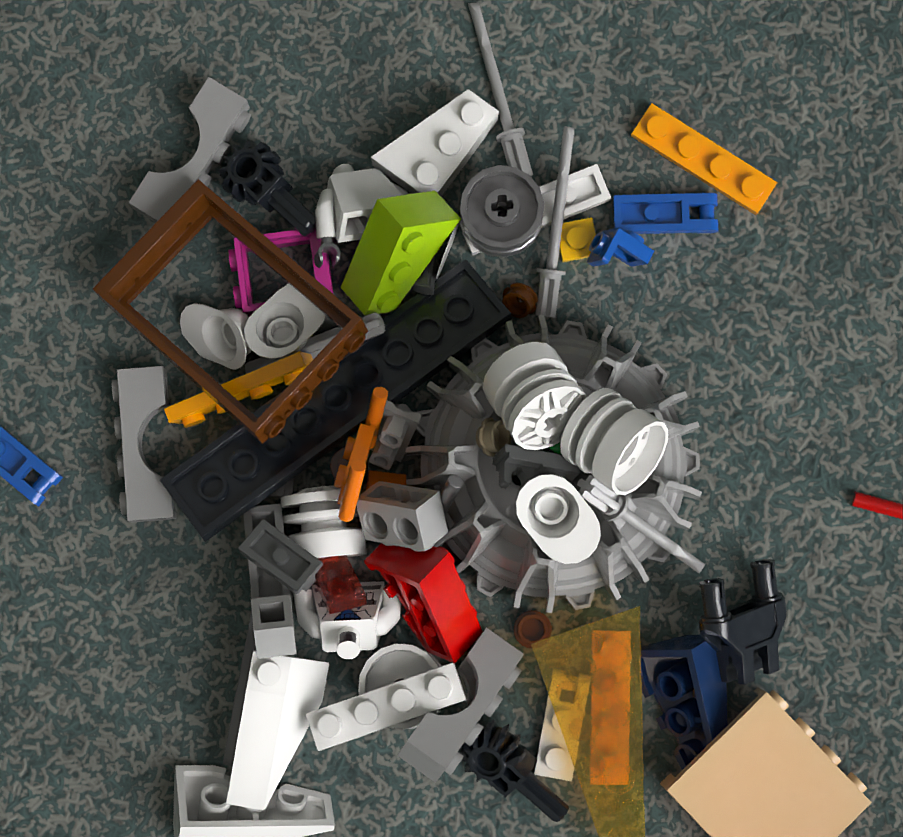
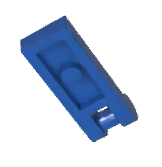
M717 194L614 195L613 226L614 228H620L623 231H631L636 234L719 232L718 220L714 219V207L718 206ZM689 207L699 208V219H689Z
M0 425V476L39 507L46 499L44 494L52 484L56 486L63 476ZM32 469H35L41 475L33 485H30L24 478Z

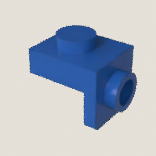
M614 228L599 232L594 237L589 247L591 254L587 259V263L593 267L609 263L613 255L631 267L645 265L649 263L654 250L644 245V239L638 234Z

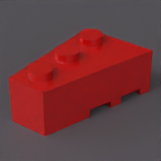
M381 543L364 560V563L369 570H378L388 584L383 590L389 598H393L396 595L406 609L402 617L425 650L455 664L483 631L476 617L477 612L471 605L465 591L466 586L455 568L454 557L447 549L441 546H433L429 550L417 552L411 548L395 545L386 546Z

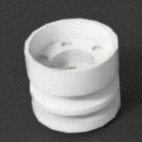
M529 342L504 352L492 363L484 377L483 391L496 414L502 418L504 426L510 431L515 443L524 449L540 450L561 442L564 428L571 415L580 403L587 398L583 389L577 384L576 379L568 373L566 365L555 349L547 343Z
M602 388L594 391L584 399L571 415L564 428L560 442L561 454L565 460L573 465H577L584 473L593 474L599 483L615 494L626 495L641 486L656 469L668 442V428L664 422L647 411L635 408L630 400L622 398L613 389Z
M334 486L306 488L293 495L281 497L282 508H299V513L283 516V523L301 525L300 533L287 537L320 561L367 554L363 530L361 528L347 527V522L340 520L338 517L340 505L337 503L341 488ZM357 508L355 510L354 518L359 516Z

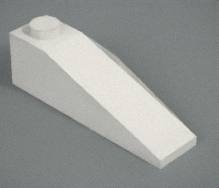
M253 650L226 804L265 810L309 727L306 713L318 710L323 701L329 662L287 655L257 659L256 650Z

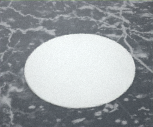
M459 223L456 225L452 232V235L444 252L436 279H438L442 271V268L452 246L453 240L455 238Z

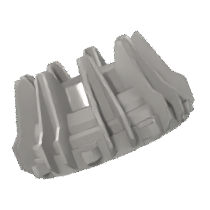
M539 315L537 318L539 333L518 337L515 334L512 321L506 322L508 343L497 346L488 339H483L471 348L472 363L468 367L452 356L447 359L448 366L457 374L445 389L440 388L431 381L427 384V390L439 400V403L435 409L417 411V413L422 415L415 430L425 439V444L406 447V455L421 456V478L406 480V486L441 492L451 475L459 476L463 480V486L445 514L448 533L438 540L434 546H443L446 543L451 551L462 561L456 567L458 574L468 566L477 571V591L491 597L506 586V588L515 589L513 608L519 609L521 596L526 595L546 598L545 613H552L555 596L566 595L565 599L574 610L589 608L593 600L594 590L602 586L605 587L614 601L621 598V595L614 583L624 579L632 572L641 584L649 581L641 562L647 559L663 563L671 553L623 519L619 518L616 521L604 519L601 511L589 502L587 504L594 511L600 523L601 533L598 546L590 557L579 563L564 564L552 560L541 550L522 526L517 516L516 500L521 486L511 482L506 489L500 488L499 472L496 471V466L492 465L493 457L485 455L476 442V431L485 418L492 417L494 421L502 420L490 405L483 391L484 377L492 363L504 352L520 344L529 342L547 343L555 349L566 365L568 373L576 379L577 384L583 389L586 397L599 389L610 388L619 393L622 398L630 400L635 408L643 409L664 422L668 428V442L656 469L635 491L626 494L628 498L627 508L664 535L669 526L684 530L690 529L692 523L677 516L683 496L697 500L702 494L701 491L683 484L684 477L700 469L699 453L684 447L681 437L695 431L700 426L698 421L688 425L679 423L678 416L672 405L687 398L686 391L665 398L661 389L667 373L658 363L641 368L632 361L642 342L636 340L631 351L625 354L607 344V338L613 326L608 324L599 342L587 339L581 322L568 320L558 334L549 335L544 315ZM512 438L511 445L519 446Z

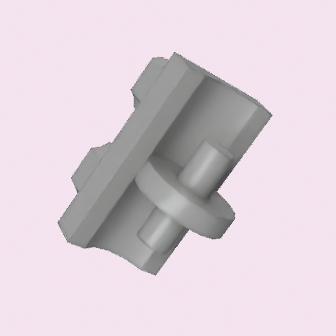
M387 400L376 445L370 449L373 452L369 462L386 470H390L394 460L401 462L422 414L412 412L406 404H393V402Z

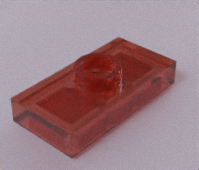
M347 555L317 558L322 561L323 566L315 574V584L329 614L367 605L366 594Z

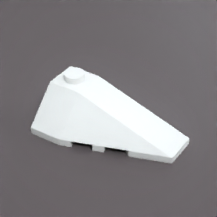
M175 765L174 837H304L334 830L335 823L330 794L284 784L279 790L275 789L265 810L226 804L231 776L225 775L226 768L215 765Z

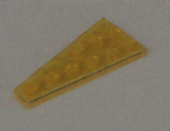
M640 606L531 644L598 837H645Z

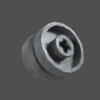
M497 165L480 171L469 180L461 197L460 218L467 239L476 249L489 256L508 257L523 252L534 243L541 230L544 201L540 187L529 174L516 167ZM504 208L507 210V215L499 217L496 210Z

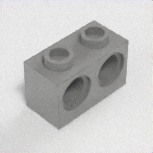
M378 481L359 495L357 510L365 540L380 542L386 546L395 545L411 548L414 551L421 552L431 549L438 540L448 533L439 491Z

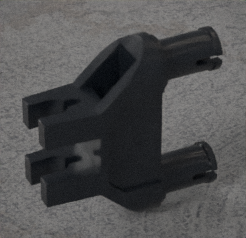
M762 559L750 563L755 595L747 602L727 609L724 579L711 578L699 582L704 615L699 620L700 634L716 651L722 682L738 679V684L746 685L755 681L754 671L763 668V674H772L780 670L778 639L787 613L785 597L781 592H778L775 560Z

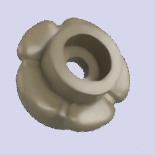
M492 417L485 418L476 431L477 445L487 456L493 457L505 444L511 445L512 437L510 431L506 429L502 420L494 421Z

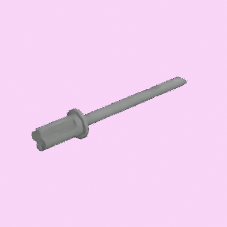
M479 2L468 3L504 131L496 136V140L502 144L508 166L516 167L533 176L523 140L525 130L524 128H514Z
M565 126L563 129L546 269L536 268V272H540L538 302L535 313L537 316L556 317L560 280L562 275H566V271L557 270L574 138L573 127Z
M589 475L586 481L582 478L578 481L577 486L580 487L578 491L584 500L599 509L604 519L608 521H616L619 518L623 519L697 573L702 571L705 566L702 561L627 508L628 498L626 495L615 494L599 483L592 475Z

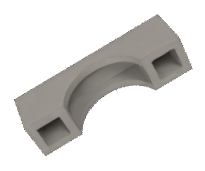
M208 77L189 107L200 130V140L196 153L187 164L175 171L166 173L148 171L129 201L130 206L156 223L198 179L208 187L211 181V176L208 173L215 162L218 164L223 162V156H227L231 149V145L228 144L230 138L235 131L241 133L250 120L251 114L248 113L250 108L248 101Z
M163 366L117 369L118 379L112 380V396L114 402H119L120 417H115L114 428L116 439H122L123 454L117 455L118 475L125 479V492H120L119 496L121 514L127 515V521L132 523L177 519L176 502L160 482V479L163 477L154 472L148 465L142 449L143 434L148 423L155 415L163 411L164 408L169 407L167 369Z
M281 504L254 506L244 513L245 538L252 533L263 519L285 534ZM248 559L257 659L297 654L290 589Z
M486 628L457 669L467 688V708L453 715H438L427 712L397 756L435 783L444 771L451 776L464 757L458 752L463 743L465 742L471 746L484 728L478 723L482 715L486 714L488 717H491L503 700L497 694L503 685L510 689L522 672L517 667V664L524 653Z

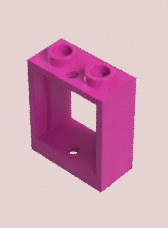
M297 230L263 234L278 248L311 244L315 279L334 294L329 255L322 253L323 264L320 268L314 263V256L321 246V239L317 238L316 230L307 236L301 235ZM234 238L235 249H229L228 253L231 271H238L239 286H233L236 309L242 308L243 313L250 317L265 302L254 304L247 253L252 251L237 238Z

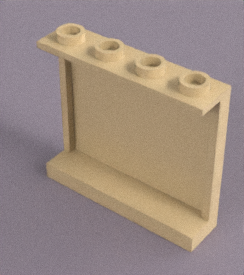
M759 687L754 690L758 696L676 777L670 773L660 783L710 837H838L872 803L863 794L867 789L864 783L852 772L846 776L837 766L841 762L840 758L826 745L820 749L811 739L815 732L800 717L794 721L785 712L789 707L786 701L774 690L768 694Z

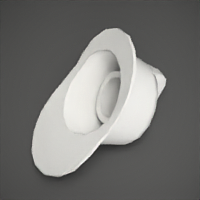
M287 284L248 318L244 328L245 341L250 350L261 357L269 359L285 358L302 350L306 341L323 324L326 315L293 286Z
M194 303L186 306L181 313L180 326L182 335L203 358L235 370L243 366L246 356L252 351L245 341L244 328L249 317L242 310L236 308L218 310L204 304Z
M553 474L539 475L529 480L521 488L516 500L517 516L522 526L541 550L552 560L564 564L579 563L589 558L596 550L601 537L600 523L594 511L576 488L565 478Z

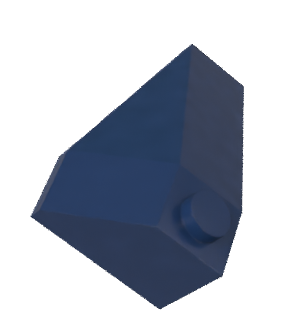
M684 635L636 647L631 650L638 684L644 697L654 695L663 715L656 718L661 730L668 728L674 734L679 744L674 750V756L682 770L728 726L726 682L721 680L716 651L701 635Z

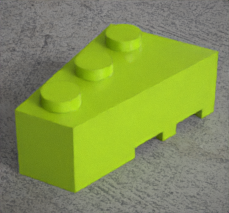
M435 190L377 199L341 289L365 316L374 312L382 314L396 310L461 218Z

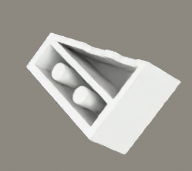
M468 89L371 156L372 166L411 194L435 190L442 196L497 123L499 111Z

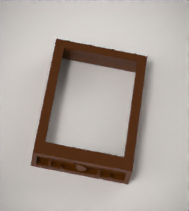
M199 179L93 288L94 292L110 309L262 444L268 438H274L282 431L286 424L285 420L295 409L303 408L310 401L313 394L312 391L322 380H329L337 372L339 362L349 352L353 353L361 347L366 338L365 334L368 332L361 317ZM212 218L342 328L259 418L251 413L130 305Z

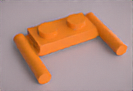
M383 387L374 388L365 424H360L356 438L348 437L343 459L349 460L348 465L340 464L334 487L341 488L337 503L340 505L338 517L344 522H349L354 518L369 451L376 445L388 397V391Z

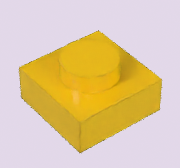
M592 217L563 223L560 241L562 262L589 257L591 254L589 247L596 236Z

